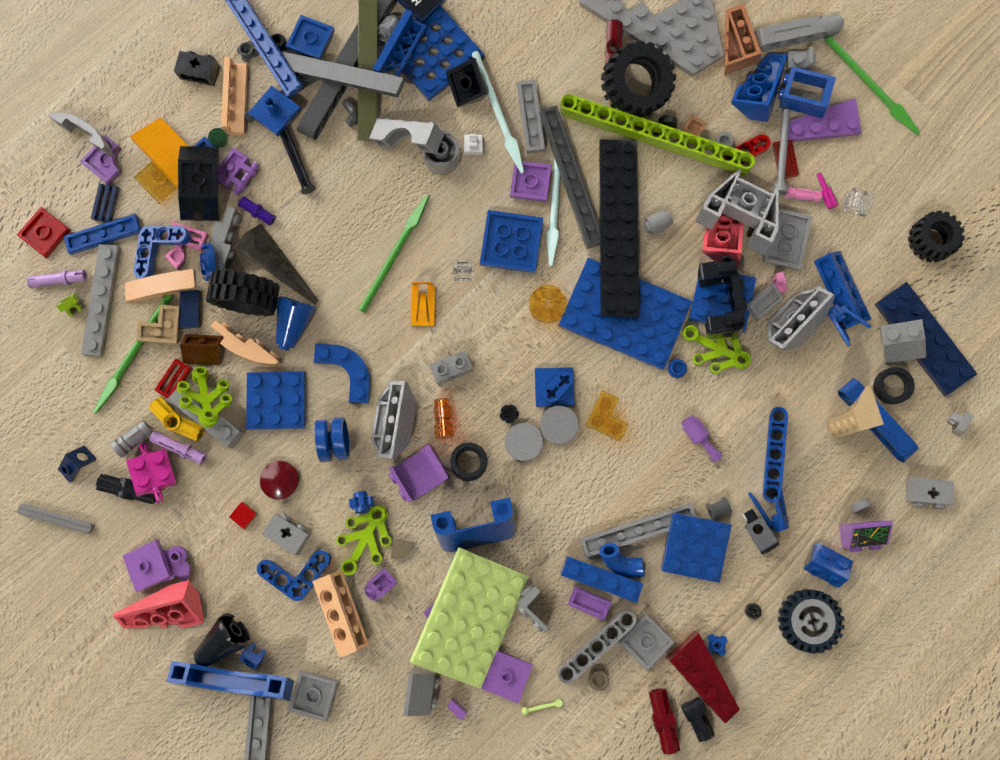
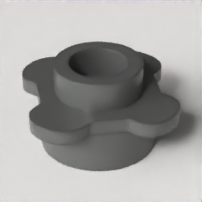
M251 41L243 42L237 48V52L241 54L244 62H248L250 58L258 56V51L254 49Z

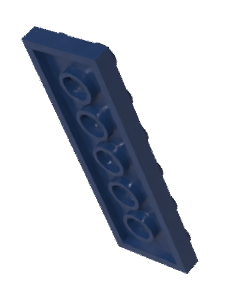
M907 282L874 304L889 325L922 319L926 342V358L916 360L943 396H948L977 375L970 363Z

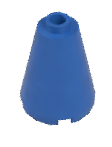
M279 296L275 341L276 344H279L278 348L289 351L290 348L296 346L315 312V306Z

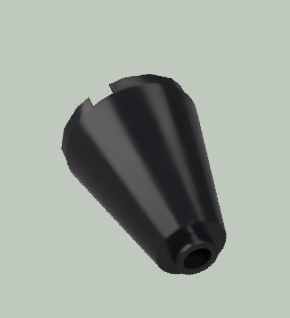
M225 613L221 615L195 650V663L208 667L246 648L249 645L250 635L245 625L241 621L237 623L233 619L235 616Z

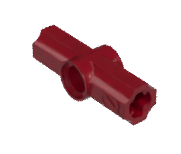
M616 19L606 22L605 64L615 53L609 49L610 47H615L617 50L623 47L622 21Z
M658 688L649 691L648 694L653 711L652 719L655 730L659 735L661 750L664 755L677 753L681 750L675 730L677 728L673 711L670 709L666 689Z

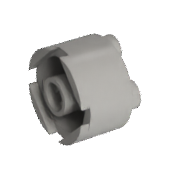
M441 130L444 136L437 154L422 153L429 171L437 174H447L456 170L460 162V148L457 139L451 133Z

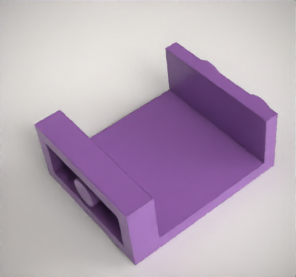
M430 444L399 465L389 468L391 472L389 476L394 484L397 483L400 487L399 494L404 501L413 502L451 478Z

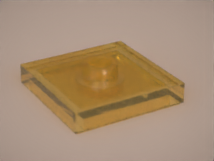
M152 161L134 176L140 185L159 204L177 189Z

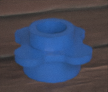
M710 634L707 637L708 651L710 654L717 653L720 656H724L726 654L725 644L727 643V638Z

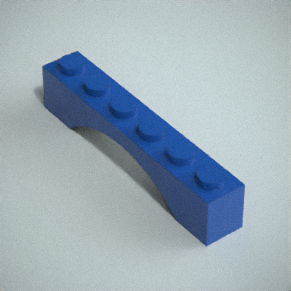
M176 661L171 662L166 680L168 683L179 686L290 701L294 680L288 677L243 673Z

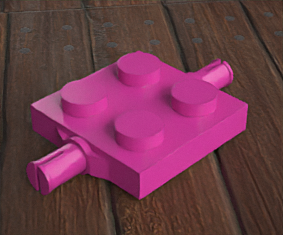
M143 443L145 450L142 444H140L139 448L142 455L126 460L136 496L154 494L156 503H160L158 496L162 503L164 501L162 491L167 487L176 485L166 449L149 452L147 443Z

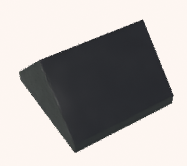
M472 58L446 71L457 107L484 100L487 96L476 58Z

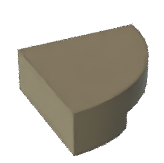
M394 539L391 558H401L408 554L414 542Z

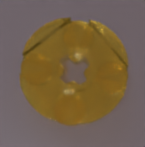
M553 285L539 287L529 298V310L532 317L542 323L559 321L566 310L567 301L565 295H563L559 288ZM546 300H550L553 306L546 309L542 302L545 303Z

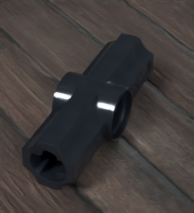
M101 474L97 478L96 490L114 494L116 497L132 501L138 500L148 504H155L156 502L154 494H145L137 497L131 479L117 478L107 474Z

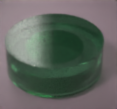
M214 128L209 132L208 140L215 147L221 148L227 144L228 136L223 129Z

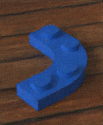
M315 344V364L337 365L347 371L350 378L349 403L369 404L370 375L367 366L360 356L344 346Z

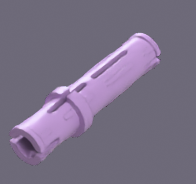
M84 269L78 271L63 270L61 273L28 276L27 285L29 288L86 282L87 278L84 277H87V273Z
M156 430L150 436V442L181 455L183 459L188 458L200 465L204 464L207 459V453L193 448L190 444H183Z

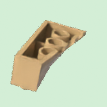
M871 385L865 387L857 400L845 412L827 421V430L833 439L884 424Z

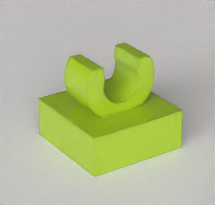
M75 292L60 301L56 306L60 312L66 310L67 315L70 317L74 315L71 311L72 307L77 308L79 312L82 310V306L78 303L80 298Z

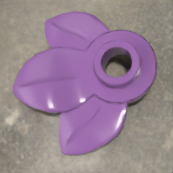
M174 546L170 550H163L173 575L163 581H169L175 576L183 582L187 581L191 568L186 561L188 557L187 550L181 546Z

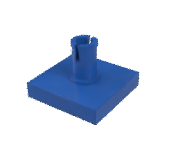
M271 85L248 114L278 137L301 111V108Z

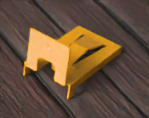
M412 282L411 326H435V286H433L432 282ZM419 284L428 285L427 302L429 322L427 318L426 293H420L418 321H416L419 301Z

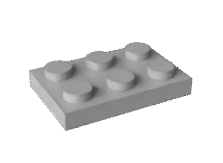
M779 209L778 231L773 243L763 255L762 263L800 271L812 216Z

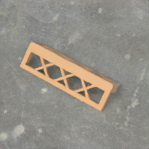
M224 57L221 127L227 135H245L246 118L244 113L247 111L248 65L247 63H233L230 57Z

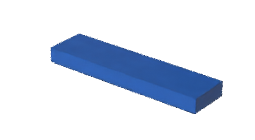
M133 214L66 235L64 240L68 254L73 255L98 247L99 244L105 245L139 234L141 226L138 216Z

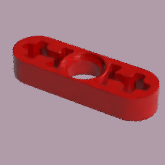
M761 134L738 145L735 149L741 150L746 148L755 158L768 150L771 141L768 136ZM759 141L761 143H765L764 146L760 145L756 147V149H754V147L759 143ZM723 156L724 160H726L727 157L731 159L729 156Z

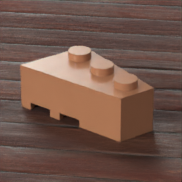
M744 4L726 10L724 75L760 63L762 53Z

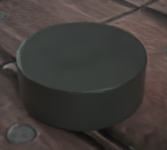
M664 115L659 118L658 123L676 129L677 118L672 115Z

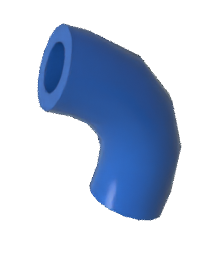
M606 543L601 546L599 553L608 569L625 577H645L643 557L631 558L624 556L614 543Z

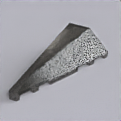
M259 224L245 232L234 248L315 305L318 302L317 297L265 227Z

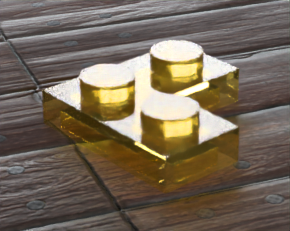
M602 390L585 426L620 442L628 427V423L611 416L619 398Z

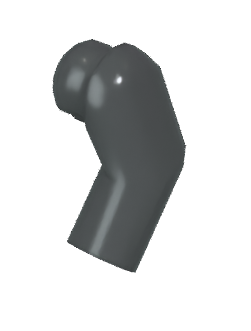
M345 99L342 105L350 115L345 121L349 127L358 124L357 109L350 99Z

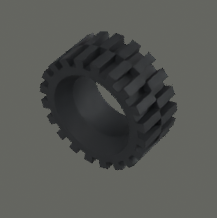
M217 269L211 273L206 302L218 308H225V310L236 311L237 313L273 316L275 314L280 285L274 283L273 280H267L265 277H258L255 274Z

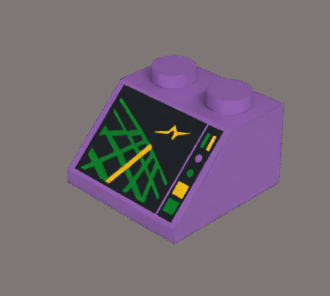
M893 521L840 524L842 548H849L850 552L862 551V547H869V550L882 549L881 545L889 544Z

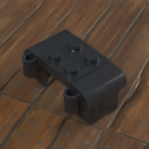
M723 256L720 261L701 263L698 268L699 287L728 284L732 312H726L725 315L706 318L707 338L712 340L731 337V340H735L740 337L744 328L745 309H747L746 298H742L744 281L739 278L736 261L730 256Z

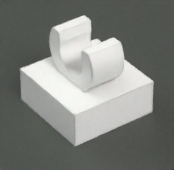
M464 135V155H483V135Z

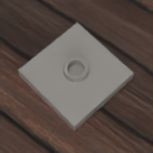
M647 613L618 641L647 671L675 643Z
M300 670L288 711L327 722L339 680Z

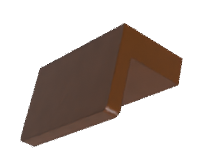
M185 334L180 343L183 363L221 365L220 349L222 345L220 343L223 340V336Z

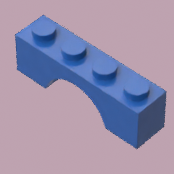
M568 556L565 558L560 573L561 576L635 603L638 602L643 583Z

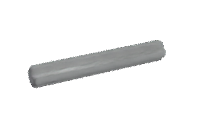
M20 504L17 510L18 514L86 534H91L94 528L92 523L27 504Z

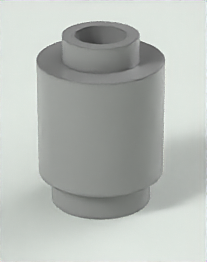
M394 15L385 17L377 27V37L381 41L388 42L400 20Z
M661 210L645 218L643 225L647 233L655 235L669 228L673 224V219L667 210Z

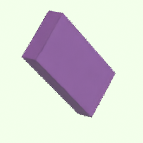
M575 586L567 605L605 621L612 602Z

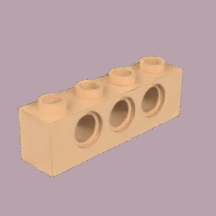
M340 570L312 581L339 657L369 646L343 571Z

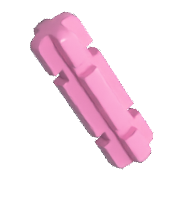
M788 187V193L784 197L791 199L794 197V199L805 201L811 199L812 202H819L822 198V192Z

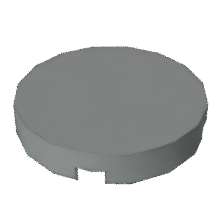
M562 405L553 406L543 413L540 420V429L548 441L555 444H564L571 441L576 435L578 419L570 408Z
M518 423L512 426L505 437V448L508 454L513 459L519 461L534 459L540 453L543 446V437L540 431L529 423Z

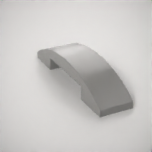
M50 113L48 115L55 123L71 133L76 127L91 136L89 139L90 143L111 158L114 154L108 142L84 120L65 113Z

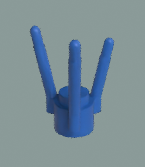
M837 304L830 308L827 316L834 323L846 345L850 347V338L840 324L847 318L845 316L846 313L867 328L872 326L850 311L846 305L840 307Z
M751 492L748 493L769 528L773 527L774 532L789 528L783 492L780 497V505L778 498H773L777 514L771 516L772 520L769 519Z

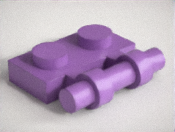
M232 148L218 167V183L227 189L233 183L236 186L232 192L239 196L241 191H245L247 188V183L250 179L256 176V171L260 166L253 162L249 167L246 164L250 159L235 148ZM241 171H245L246 173L241 180L237 179Z

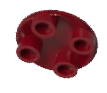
M274 461L268 464L260 475L262 491L272 499L281 500L289 498L298 486V471L285 461Z

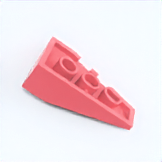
M721 213L713 229L708 228L704 234L702 252L713 261H720L723 256H730L736 261L737 267H739L742 254L743 223Z
M189 580L172 584L113 615L123 628H148L149 625H160L161 628H167L168 625H179V628H187L204 623L199 592Z

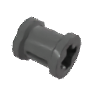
M722 497L720 501L714 504L709 503L706 505L712 520H716L718 516L725 513H732L731 506L725 497Z

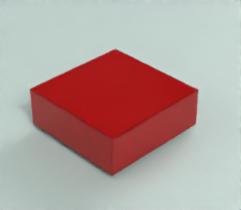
M241 502L229 518L242 529H246L258 514L244 502Z

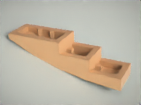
M194 269L175 271L124 283L126 302L164 298V295L179 294L180 291L197 289L196 272Z

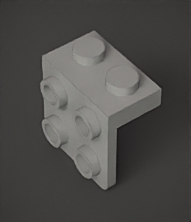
M534 584L531 587L527 585L520 592L522 596L517 601L519 605L517 608L526 618L530 615L534 619L532 621L533 625L540 632L545 630L548 633L550 631L548 625L528 607L541 591Z

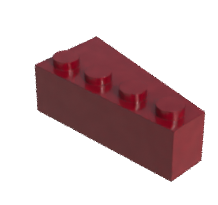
M693 631L666 659L718 718L726 724L740 708L700 634Z

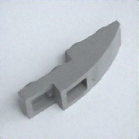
M228 206L223 223L215 222L211 244L215 255V270L226 269L230 271L232 263L236 260V250L230 244L234 242V232L236 226L240 224L241 216L236 208Z

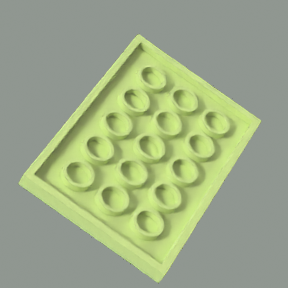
M458 547L410 662L481 689L495 653L498 651L518 604L517 601L521 596L520 592L524 589L528 576Z

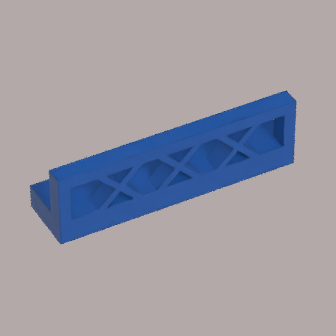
M406 9L372 68L373 71L385 74L388 71L394 70V76H401L427 29V25L413 19L412 11ZM412 25L420 29L418 33L410 34L409 30ZM410 40L411 47L402 49V43ZM402 55L403 61L394 64V57Z
M841 251L828 253L815 260L814 263L827 291L835 295L832 302L833 305L839 304L840 307L846 305L850 311L866 322L871 320ZM847 313L845 314L847 318L841 322L844 329L860 324V322Z

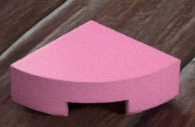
M177 245L165 255L179 271L185 262L183 247Z
M782 271L772 278V282L775 283L780 293L784 294L787 290V284Z

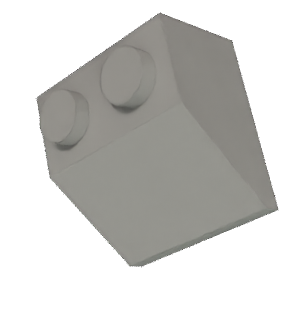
M922 319L879 326L885 364L926 358V342Z
M412 668L408 676L403 716L430 715L431 710H435L437 697H433L434 689H438L439 677L436 676V672Z

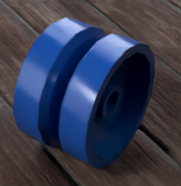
M334 418L331 425L327 419L316 420L314 428L315 445L319 461L321 463L331 462L334 455L339 461L349 460L350 441L345 418Z

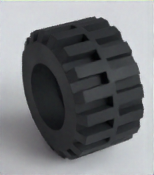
M933 211L926 214L909 231L911 236L908 237V242L912 243L909 245L910 249L915 250L913 252L915 256L920 255L919 259L924 260L926 258V262L931 263L932 261L939 262L956 253L963 245L962 241L965 240V236L962 233L965 230L960 227L961 221L957 222V217L955 215L950 216V213L947 211L944 213L942 211ZM930 229L940 233L943 239L942 245L935 243L931 239Z

